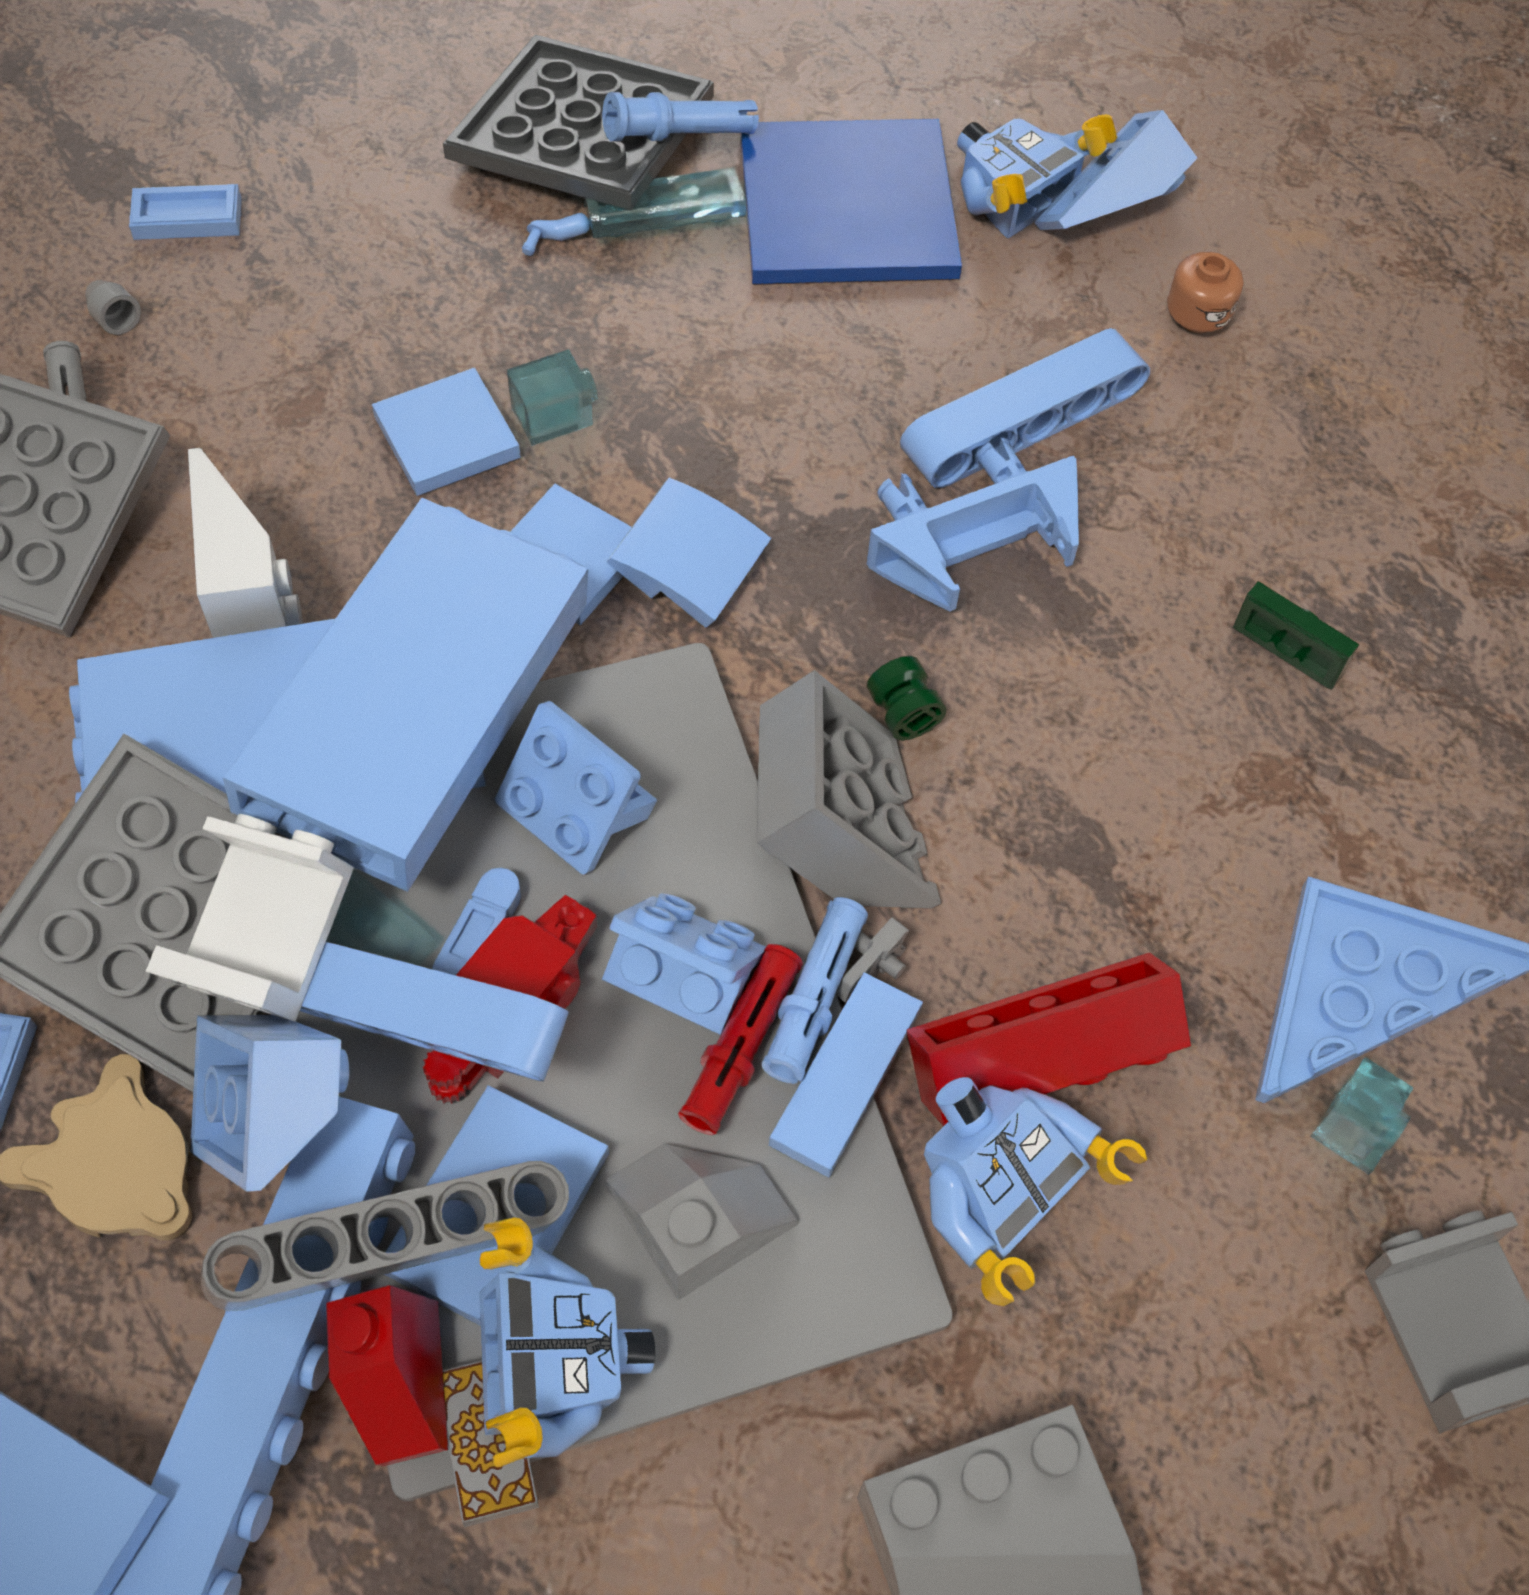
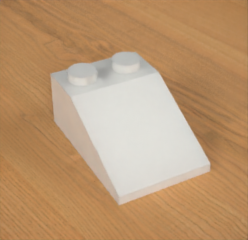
M188 449L197 597L212 637L216 638L303 624L298 595L293 594L291 573L287 559H276L268 533L202 449Z

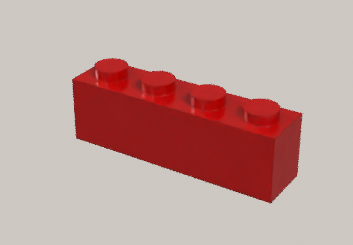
M1150 952L906 1029L921 1101L942 1126L947 1124L948 1120L936 1103V1096L942 1087L957 1078L969 1077L973 1080L979 1091L982 1088L994 1086L1010 1092L1020 1088H1028L1047 1095V1093L1074 1084L1090 1085L1104 1080L1108 1073L1135 1064L1152 1065L1166 1059L1169 1053L1191 1046L1180 974Z

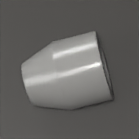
M96 280L86 288L85 297L89 314L106 332L121 335L129 332L137 325L141 315L140 305L123 286L114 282Z

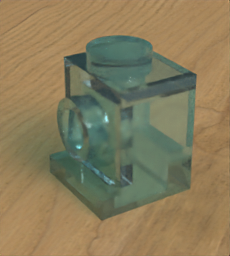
M1365 1057L1341 1086L1310 1137L1370 1175L1385 1150L1392 1148L1411 1118L1402 1109L1413 1087Z

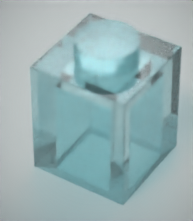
M569 349L507 369L511 408L531 446L593 425L592 401L598 399L597 388L588 368L580 370Z

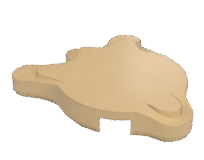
M121 1054L112 1057L104 1066L99 1084L94 1092L85 1096L65 1099L53 1107L51 1119L59 1130L57 1140L49 1145H28L8 1148L0 1155V1182L10 1189L32 1190L50 1197L57 1211L66 1220L86 1234L100 1238V1234L128 1232L131 1236L148 1235L161 1241H168L183 1234L192 1220V1209L187 1199L189 1183L185 1179L188 1168V1155L191 1154L187 1140L168 1113L148 1100L145 1092V1071L138 1059L129 1054Z

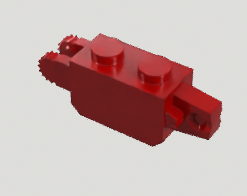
M564 895L535 922H532L523 915L503 918L456 976L528 994L566 1009L579 990L581 981L579 980L578 959L597 928V916L589 908L579 904L575 899ZM436 1051L427 1052L428 1057L423 1059L425 1066L422 1067L426 1080H430L428 1086L431 1095L436 1097V1101L442 1100L443 1104L446 1102L453 1104L455 1100L460 1101L462 1096H466V1090H471L486 1071L497 1079L504 1072Z

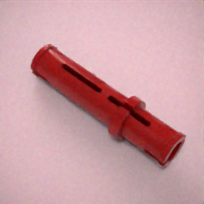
M768 944L757 968L739 997L717 1043L707 1046L701 1056L700 1063L703 1069L685 1105L678 1112L680 1120L693 1130L706 1135H716L720 1128V1123L739 1087L749 1084L755 1070L752 1061L776 1018L782 1000L786 997L796 974L800 972L803 966L802 959L789 948L778 944ZM765 991L767 996L751 1027H748L746 1023L762 992ZM733 1048H736L737 1054L725 1074L720 1087L716 1086V1081Z

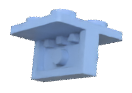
M551 701L538 705L495 797L497 805L581 874H586L595 869L612 834L647 820L657 799L638 785L640 772Z
M665 893L659 894L658 898L651 896L614 915L609 929L618 933L619 936L602 980L721 1035L743 992L751 969L759 964L765 952L764 949L766 947L753 941L754 933L746 927L731 921L718 920L717 924L699 917L694 914L696 908L693 904L680 897Z

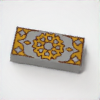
M482 1361L443 1370L447 1440L464 1527L539 1508L529 1458H523L502 1467L494 1465L492 1457L506 1450V1443L502 1434L485 1435Z

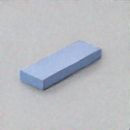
M864 972L769 1137V1146L829 1178L907 1037L906 1029L912 1028L921 1012L923 1002Z

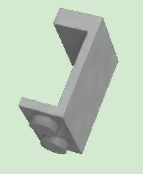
M1481 1210L1466 1213L1445 1223L1442 1226L1445 1233L1426 1239L1423 1238L1420 1230L1400 1234L1380 1245L1383 1254L1365 1270L1366 1276L1439 1434L1529 1404V1302L1498 1242L1518 1226L1512 1212L1487 1220Z

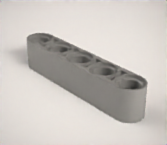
M528 1161L232 1232L219 1238L208 1249L201 1269V1288L206 1299L215 1307L225 1311H243L497 1246L495 1237L490 1232L484 1231V1224L513 1217L520 1218L526 1222L532 1236H535L548 1228L565 1211L569 1200L568 1184L564 1175L554 1165L543 1161ZM530 1183L537 1186L543 1192L546 1199L544 1215L532 1217L524 1214L517 1207L514 1201L516 1185ZM450 1200H461L468 1203L474 1209L477 1216L475 1232L463 1235L452 1232L445 1225L442 1218L444 1203ZM388 1217L400 1223L406 1233L404 1249L396 1253H385L378 1250L371 1243L368 1236V1226L371 1221ZM316 1235L322 1237L332 1248V1265L320 1272L304 1270L295 1262L292 1255V1245L304 1236ZM230 1254L246 1255L257 1266L258 1281L244 1291L233 1292L227 1290L216 1279L214 1274L216 1264L223 1257Z

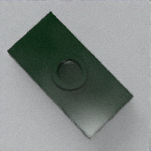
M1259 581L1247 593L1233 625L1235 630L1331 690L1343 677L1360 645L1321 621L1313 612L1299 607Z

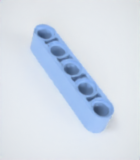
M1109 328L919 417L902 434L900 447L934 488H943L984 469L978 463L977 455L988 442L998 452L1001 438H1006L1011 444L1014 453H1017L1131 397L1147 381L1150 375V367L1116 329Z
M326 942L300 1009L301 1012L543 1082L569 1014L567 1010L558 1005L528 994Z

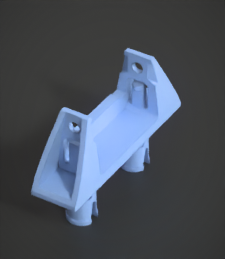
M1001 438L998 452L988 442L978 452L977 461L985 469L994 485L931 508L925 506L922 498L913 486L911 478L907 474L901 473L899 489L888 478L879 487L877 494L895 521L871 529L867 556L868 568L894 584L950 612L956 609L960 588L958 584L953 582L946 571V567L1026 538L1027 534L1038 531L1049 546L1055 545L1063 557L1066 567L1073 565L1079 545L1077 461L1074 455L1026 472L1006 438Z

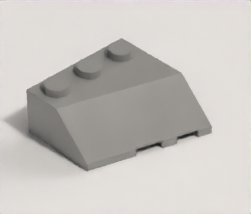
M815 670L761 704L759 721L757 844L767 854L778 858L833 899L844 897L854 900L862 906L932 909L941 904L936 883L931 881L925 882L922 876L918 859L926 855L927 850L922 833L913 829L904 810L903 803L911 799L912 795L897 741L891 731Z
M1073 1405L865 1480L858 1493L857 1500L891 1595H1143L1135 1552Z

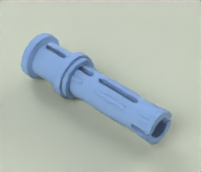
M609 92L605 97L602 110L604 132L610 141H622L625 136H647L650 141H662L670 133L754 134L758 127L759 115H747V112L758 110L753 100L669 101L668 97L660 92H651L646 98L624 97L620 92Z

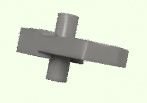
M892 917L872 939L861 932L854 948L863 956L844 975L836 991V996L847 1003L864 972L873 977H876L880 972L882 974L886 972L896 980L906 968V965L899 961L898 958L906 950L902 942L907 936L909 929Z

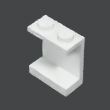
M238 814L234 824L207 816L203 829L229 843L230 846L187 955L156 945L146 972L180 986L296 1022L354 867L331 854L334 843L318 835L295 830L292 839H287L275 835L277 827L255 817Z

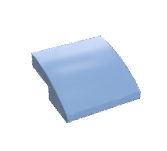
M668 478L606 562L651 599L661 591L706 628L717 619L771 540V537L720 501L687 484Z

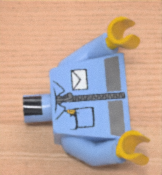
M1107 114L1092 117L1084 122L1082 130L1066 135L1042 131L1023 119H1013L992 133L977 122L970 123L963 129L957 141L958 148L966 154L961 188L968 211L973 215L985 214L1008 239L1032 224L1081 173L1084 157L1089 154L1095 157L1101 155L1106 150V143H1113L1117 139L1112 117Z
M969 1077L957 1078L942 1087L936 1096V1103L945 1115L948 1123L926 1143L924 1157L932 1173L929 1178L931 1220L935 1229L968 1267L973 1269L978 1266L984 1273L981 1280V1291L985 1299L991 1304L1006 1306L1014 1302V1298L1001 1282L1002 1272L1008 1274L1012 1278L1014 1285L1023 1291L1034 1286L1035 1277L1031 1267L1024 1260L1017 1257L1004 1259L1005 1256L1090 1169L1084 1157L1089 1153L1097 1159L1098 1173L1105 1182L1112 1185H1123L1133 1180L1116 1168L1114 1163L1116 1151L1123 1153L1129 1160L1137 1164L1146 1162L1147 1155L1142 1146L1133 1140L1122 1139L1112 1144L1100 1136L1102 1132L1101 1127L1060 1100L1028 1088H1020L1010 1092L994 1086H988L979 1091L973 1080Z
M513 1217L484 1224V1231L490 1232L495 1237L497 1250L481 1253L480 1265L484 1269L490 1270L503 1267L504 1270L509 1272L499 1273L480 1291L485 1435L502 1434L504 1436L506 1450L492 1457L494 1465L502 1467L523 1458L559 1456L595 1429L599 1423L602 1410L620 1398V1374H647L652 1371L655 1362V1340L650 1329H617L616 1303L613 1293L606 1289L593 1287L587 1276L533 1243L531 1231L522 1219Z

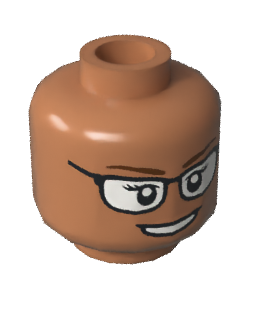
M1198 252L1187 256L1177 266L1167 298L1169 313L1178 324L1191 332L1205 333L1223 328L1233 318L1244 286L1242 271L1234 261L1219 253Z

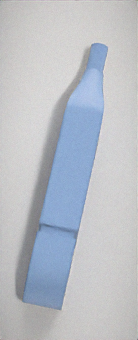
M494 868L481 877L472 893V899H469L436 958L432 967L433 970L456 975L503 918L513 916L521 899L519 880L514 872L505 868Z

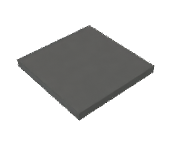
M534 35L443 142L444 157L451 161L632 210L687 133H670L662 141H650L647 136H625L622 141H610L604 132L602 120L603 103L606 95L609 92H620L624 97L646 98L651 92H660L668 97L669 101H711L714 97V82Z

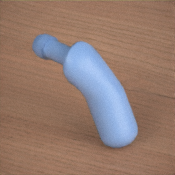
M576 213L558 220L532 221L527 226V231L530 234L522 246V252L527 256L533 255L539 238L564 241L585 234L590 228L588 217L583 213Z

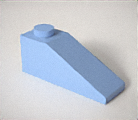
M1163 110L1137 113L1117 133V139L1113 143L1107 144L1106 150L1101 155L1096 156L1034 223L1040 230L1066 229L1158 196H1165L1183 183L1186 177L1184 172L1197 159V156Z

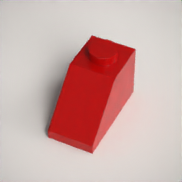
M388 1285L326 1303L329 1379L375 1465L388 1466L447 1451L448 1440L438 1301Z

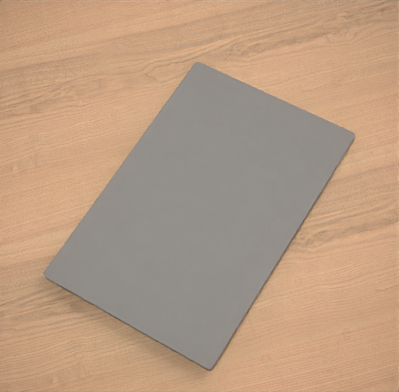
M694 643L538 682L483 770L486 786L472 788L409 891H404L354 868L326 942L432 969L436 958L469 899H472V893L478 882L491 869H509L515 873L519 880L521 899L512 917L523 915L532 922H535L564 895L575 899L579 904L589 908L596 914L597 928L578 959L579 980L581 984L573 1001L565 1009L569 1014L544 1082L506 1071L497 1079L486 1071L471 1090H466V1096H462L460 1101L455 1100L453 1104L450 1102L443 1104L442 1100L436 1101V1097L431 1095L428 1086L430 1080H426L422 1068L425 1066L423 1059L428 1057L427 1052L431 1053L433 1050L322 1019L299 1011L296 1022L341 1039V1049L346 1051L349 1061V1080L346 1090L343 1093H339L340 1097L399 1114L414 1135L412 1141L415 1143V1155L412 1166L402 1182L395 1181L391 1194L427 1185L488 1085L608 1145V1157L552 1255L587 1276L593 1287L606 1289L613 1293L616 1303L617 1329H650L655 1340V1362L650 1373L620 1374V1398L604 1408L597 1427L564 1451L566 1452L943 1331L949 1326L953 1313L874 1097L829 1178L770 1147L769 1137L801 1083L799 1080L796 1084L776 1080L762 1068L763 1058L767 1055L781 1022L777 1013L773 1024L770 1026L752 1061L755 1069L754 1074L748 1085L739 1087L720 1123L717 1134L706 1135L695 1131L680 1120L678 1112L685 1105L703 1069L700 1063L701 1056L707 1046L717 1043L720 1034L602 980L619 936L618 933L609 929L614 915L651 896L658 898L661 893L674 895L690 902L696 908L695 915L717 924L718 920H727L746 927L754 933L753 941L765 947L768 944H778L795 952L802 959L803 966L800 972L796 974L786 996L792 995L807 960L808 953L815 941L812 927L789 866L778 858L767 854L757 844L758 780L709 648L703 643ZM547 701L557 705L640 772L638 785L657 799L647 820L611 835L595 869L586 874L579 873L497 805L495 801L498 790L538 705ZM755 966L753 969H751V972H750V974H749V977H748V979H747V982H746V984H745V987L747 986V984H748V982H749V980H750V978H751V976H752L754 970L757 968V966ZM765 991L762 992L746 1023L748 1027H751L767 996ZM836 994L829 1009L832 1014V1022L828 1032L818 1036L806 1066L805 1074L842 1011ZM733 1048L716 1081V1086L720 1087L725 1074L737 1054L736 1048ZM662 1144L760 1164L798 1222L792 1229L678 1300L605 1185V1179ZM388 1218L385 1233L376 1248L386 1252L402 1225L396 1220ZM386 1275L361 1280L360 1293L392 1285L421 1295ZM438 1304L443 1370L482 1361L481 1326ZM449 1447L447 1451L387 1466L392 1490L402 1501H413L456 1487ZM529 1458L530 1463H531V1462H534V1461H537V1460L544 1459V1458Z

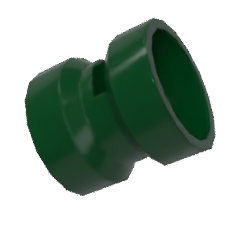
M913 656L899 657L882 665L872 673L866 685L875 704L885 708V722L895 739L901 741L911 740L929 732L943 720L947 711L937 691L926 686L928 675L918 658Z

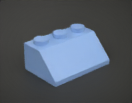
M197 1015L190 1152L243 1190L261 1191L338 1113L339 1093H343L346 1090L349 1080V1061L346 1051L341 1049V1039L275 1015Z

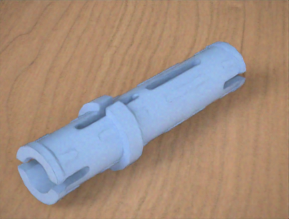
M836 897L833 901H829L826 915L813 946L808 953L792 995L786 996L781 1002L778 1010L781 1022L770 1049L762 1061L764 1071L776 1080L790 1084H796L798 1080L801 1082L818 1036L828 1032L832 1022V1014L829 1011L843 974L847 969V964L861 929L868 919L866 909L854 900Z

